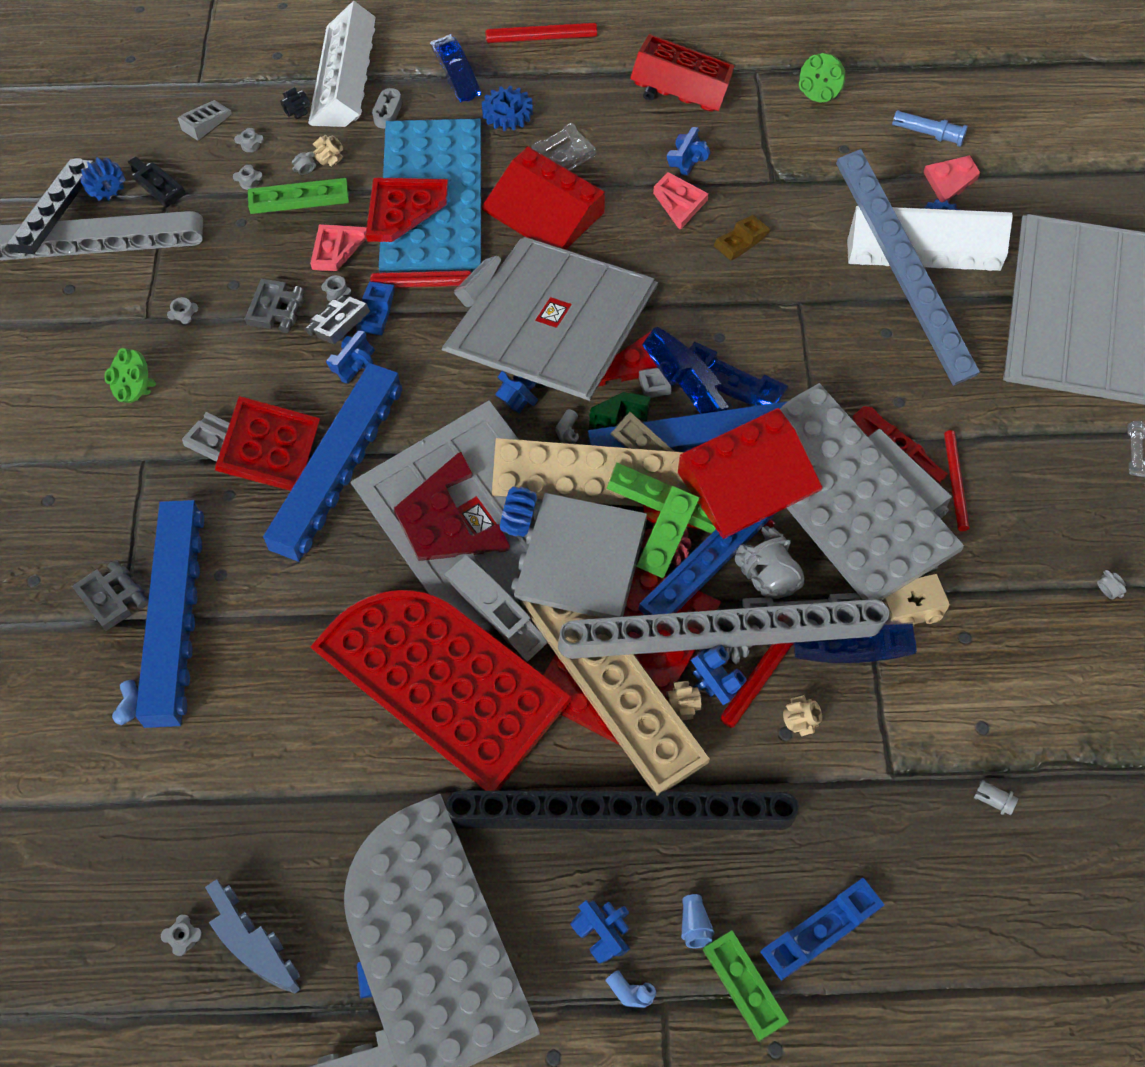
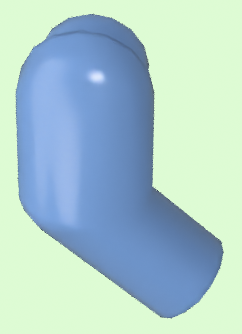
M127 680L120 684V690L124 699L112 714L114 722L119 725H125L136 716L138 689L134 680Z
M619 970L612 973L605 980L620 1002L625 1006L644 1008L651 1005L656 997V990L652 984L645 982L643 985H629Z

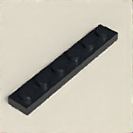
M80 158L68 161L8 241L7 246L11 253H36L83 188L80 179L83 176L81 169L88 168L87 161L94 163L93 161Z

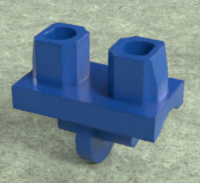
M691 127L688 134H679L676 138L677 150H670L667 154L669 167H678L681 175H688L695 162L705 161L710 155L707 142L700 141L698 138V127Z
M358 330L353 337L346 336L341 342L342 351L340 354H331L326 361L330 370L338 374L343 383L349 384L361 368L366 369L369 363L373 364L370 356L375 349L367 341L364 331Z
M501 371L497 378L503 383L495 395L504 401L509 408L520 414L527 402L533 406L537 403L538 399L529 391L535 386L536 382L516 375L513 376L512 380L505 372Z
M718 645L710 649H701L691 659L697 668L693 671V674L698 679L693 688L697 687L699 691L704 688L710 697L715 694L722 705H725L732 700L747 680L737 668L730 673L725 671L722 664L729 659V655L722 645Z
M585 900L578 906L581 912L578 913L570 925L581 938H585L594 929L599 934L601 939L590 948L591 954L598 963H604L615 956H623L630 950L614 928L615 926L621 935L629 931V927L623 921L629 914L625 906L615 910L610 902L606 903L602 909L608 918L595 901L589 903Z

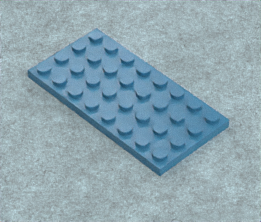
M481 119L386 121L383 178L448 179L449 187L446 206L395 241L380 242L379 272L463 270L473 272L481 264Z

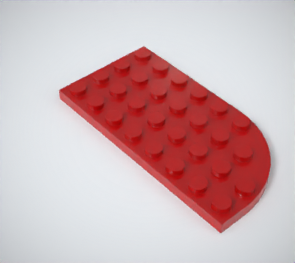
M398 590L367 597L338 615L310 646L313 651L485 791H499L572 700L571 696L458 609L436 596L423 592Z

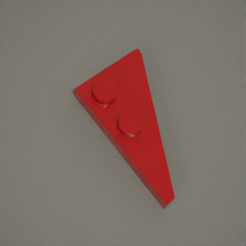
M652 330L615 356L598 386L605 385V381L621 378L622 382L638 379L639 371L659 367H665L666 369L677 367L678 370H683L686 368L687 361Z

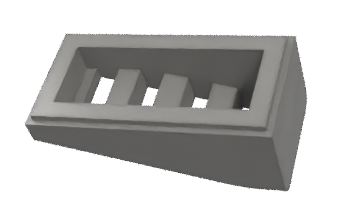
M213 100L178 117V121L182 131L199 141L228 118L232 112Z
M499 256L485 259L454 290V294L465 307L472 306L490 282L501 262Z

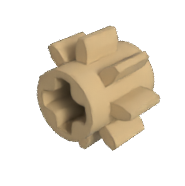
M320 136L313 143L316 147L313 151L314 157L320 164H329L332 167L343 158L340 154L343 146L336 137Z
M688 681L675 682L673 691L666 692V697H669L668 703L681 720L693 719L695 711L701 710L699 689L689 686Z
M804 695L792 698L791 704H787V708L783 712L787 728L794 733L800 732L801 736L815 733L814 728L819 727V723L822 722L820 706L816 701L806 700Z

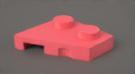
M970 155L927 165L923 172L939 201L945 202L947 200L948 203L954 195L961 194L967 186L977 181L980 175V171Z
M669 172L654 186L653 194L679 229H682L708 201V193Z
M319 224L311 258L312 270L338 271L365 241L367 227Z

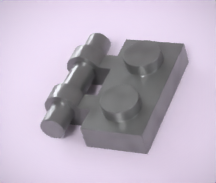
M261 279L246 314V324L272 329L274 322L277 321L281 322L279 330L283 333H288L290 327L294 326L297 316L295 314L297 309L302 306L304 301L302 297L304 289L296 286L293 292H288L285 282ZM282 303L288 304L286 310L280 309Z
M341 295L336 300H331L326 305L327 308L320 315L316 314L310 319L311 323L305 327V331L310 336L316 334L318 338L335 344L356 324L361 322L362 318L370 310L366 303L352 297L346 299Z
M112 561L108 564L107 568L110 573L103 577L97 569L72 586L105 631L131 615L126 607L129 603H135L138 608H144L148 604L143 588L132 581L130 578L131 573L125 566H121L118 561ZM115 585H121L124 591L117 595L112 588Z

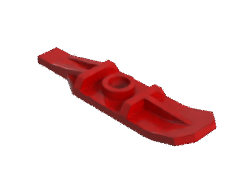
M863 406L853 415V421L867 437L881 429L894 443L902 442L905 446L900 448L938 484L947 477L948 473L938 467L926 455L924 448L920 444H917L894 425L884 420L872 407Z

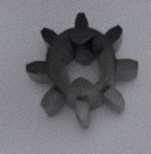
M294 87L283 93L284 99L280 100V103L288 117L294 115L295 119H298L308 114L306 108L310 107V101L303 90L297 92Z

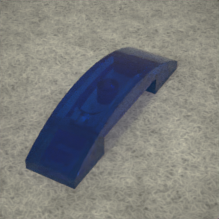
M695 341L681 358V363L690 372L711 387L730 397L752 405L759 406L778 403L788 389V385L767 375H764L760 380L718 360L716 351Z
M913 624L884 625L880 632L872 637L793 642L795 658L827 663L882 661L913 655L917 652Z

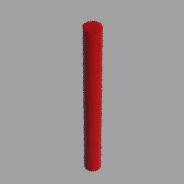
M949 430L944 433L957 527L959 531L969 530V521L955 431Z

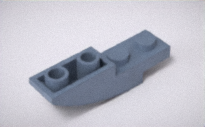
M217 879L207 885L205 888L221 914L209 923L226 947L251 971L267 982L294 994L301 989L295 981L300 978V975L291 960L284 962L279 952L284 948L275 933L267 934L261 926L256 929L246 912L241 915L239 914L235 904L240 901L230 885L224 888Z

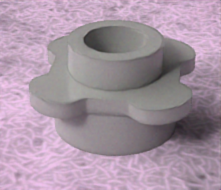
M247 128L241 135H237L234 138L235 143L241 144V148L245 152L258 150L260 143L264 140L263 136L255 133L253 128Z
M311 151L308 153L302 152L295 156L292 160L294 165L292 170L300 175L312 172L316 167L313 159L315 154Z
M245 165L239 172L233 174L234 181H239L240 186L246 190L256 188L259 180L263 177L262 173L254 170L252 165Z
M337 275L331 276L322 284L321 288L327 293L328 301L336 300L341 295L348 297L351 294V289L345 284V278Z
M177 298L171 302V310L168 311L167 316L170 320L176 319L183 324L191 322L193 313L198 311V306L196 303H191L187 298Z
M1105 570L1103 572L1104 575L1097 581L1101 591L1112 600L1117 596L1119 598L1124 597V594L1127 592L1124 580L1118 574H1112Z
M179 915L176 918V922L170 928L162 931L161 940L172 946L173 954L182 956L201 939L202 932L199 928H194L191 925L190 918L187 915ZM184 932V937L179 938V933Z

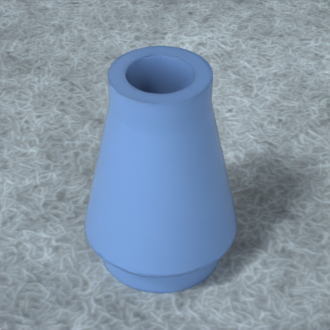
M697 894L685 896L682 899L681 938L685 940L686 946L689 948L705 947L712 943L714 930L704 908L702 896Z

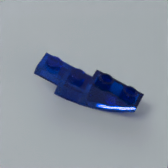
M448 35L431 41L432 51L442 66L447 81L459 102L471 101L475 97L482 95L472 68L456 37Z
M659 327L653 328L642 346L671 386L679 384L700 414L727 410L729 406L716 390L721 382L707 365L678 339Z

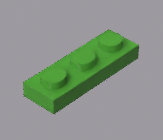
M671 487L636 567L661 578L665 577L699 501V497L677 487Z
M733 931L728 932L703 948L705 955L758 1042L788 1024L787 1017Z

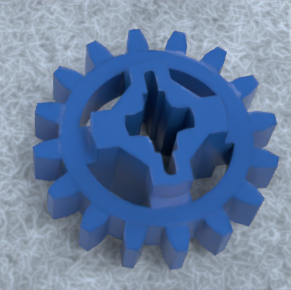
M501 86L498 92L492 89L491 96H484L485 101H482L483 119H486L488 125L494 123V129L502 126L503 131H506L507 127L516 130V125L524 127V121L530 122V116L533 115L532 98H528L527 92L521 94V88L512 90V86H509L508 89H504Z

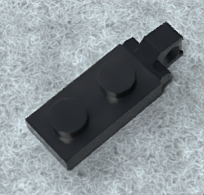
M136 156L128 161L131 171L134 173L132 176L135 181L166 208L186 195L184 188L154 162L145 165Z

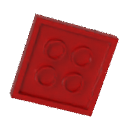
M239 396L215 465V471L291 491L308 463L320 418Z

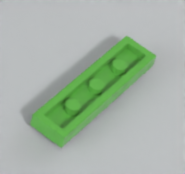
M346 178L248 189L250 214L349 203Z
M616 462L606 489L661 512L672 486ZM697 503L689 524L712 534L716 528Z

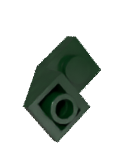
M622 392L592 407L589 412V428L601 429L618 426L620 416L626 417L629 412L639 420L647 421L650 397Z

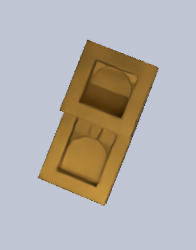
M751 215L736 222L733 231L716 238L714 247L732 261L760 242L769 233L770 228L754 215Z

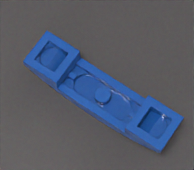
M862 878L839 894L835 900L790 932L784 933L760 952L782 981L845 937L885 904L867 881Z

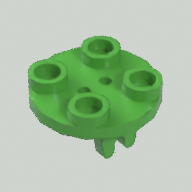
M828 53L812 55L801 68L799 88L812 101L820 103L831 101L839 95L844 87L846 77L841 61Z
M119 349L111 367L106 370L104 376L105 382L110 384L111 391L119 402L132 403L137 401L142 395H149L151 393L148 388L149 386L154 387L156 385L153 379L148 378V367L144 356L139 351L132 349Z

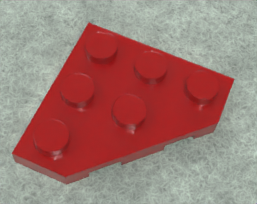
M373 178L366 229L367 242H393L446 206L449 187L448 179Z

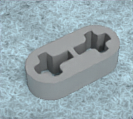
M385 89L378 97L372 115L374 124L379 128H385L386 121H395L398 116L402 100L401 94L397 89Z

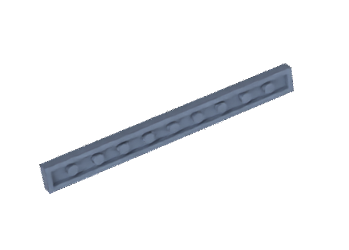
M859 149L838 158L836 164L952 385L954 386L977 376L980 371L862 150Z

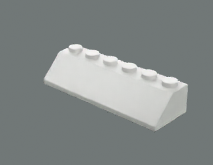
M355 1L349 4L327 25L308 122L311 126L346 127L350 122L356 121L362 113L361 102L365 95L363 90L364 84L367 81L366 72L370 63L369 54L373 46L371 42L375 32L374 24L376 17Z
M856 206L847 240L848 264L890 266L859 206ZM892 207L924 267L1001 271L1008 254L1012 213Z

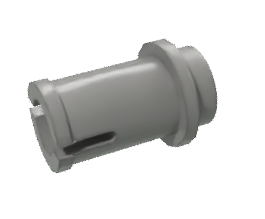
M984 780L981 781L974 795V799H978L1000 810L1001 815H1004V813L1011 815L1019 798L1013 796L1014 792L1010 791L1007 793Z

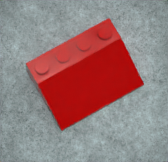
M648 34L638 52L630 79L634 80V83L638 86L656 88V91L660 94L678 96V99L684 103L690 104L694 102L701 105L702 109L713 112L720 109L735 65Z
M526 147L511 161L482 205V210L526 238L566 250L604 214L605 192L532 148Z
M779 408L680 454L678 475L692 495L699 497L698 504L723 539L822 490V485L794 427Z

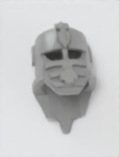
M762 527L765 537L764 542L756 547L740 545L735 555V562L741 567L743 574L752 580L757 591H761V595L771 597L773 600L790 596L803 587V571L800 565L787 552L790 540H787L774 527Z

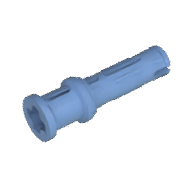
M900 110L896 111L895 120L892 122L893 126L932 135L939 142L942 140L953 142L958 147L962 146L968 125L962 127L950 124L945 119L938 122L901 112Z

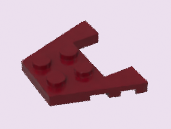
M462 452L452 457L394 507V513L418 561L453 558L456 555L472 553L473 555H481L484 552L490 551L506 552L510 549V545L499 524L470 535L447 490L448 487L472 478V472Z

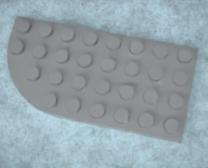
M820 383L795 396L780 408L794 427L822 485L821 491L787 507V509L862 600L874 599L882 601L962 551L964 545Z
M441 794L408 806L387 818L366 838L352 861L346 879L344 907L349 931L397 1067H470L540 1035Z

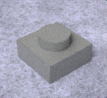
M665 367L639 371L638 378L644 396L652 398L671 394V385Z

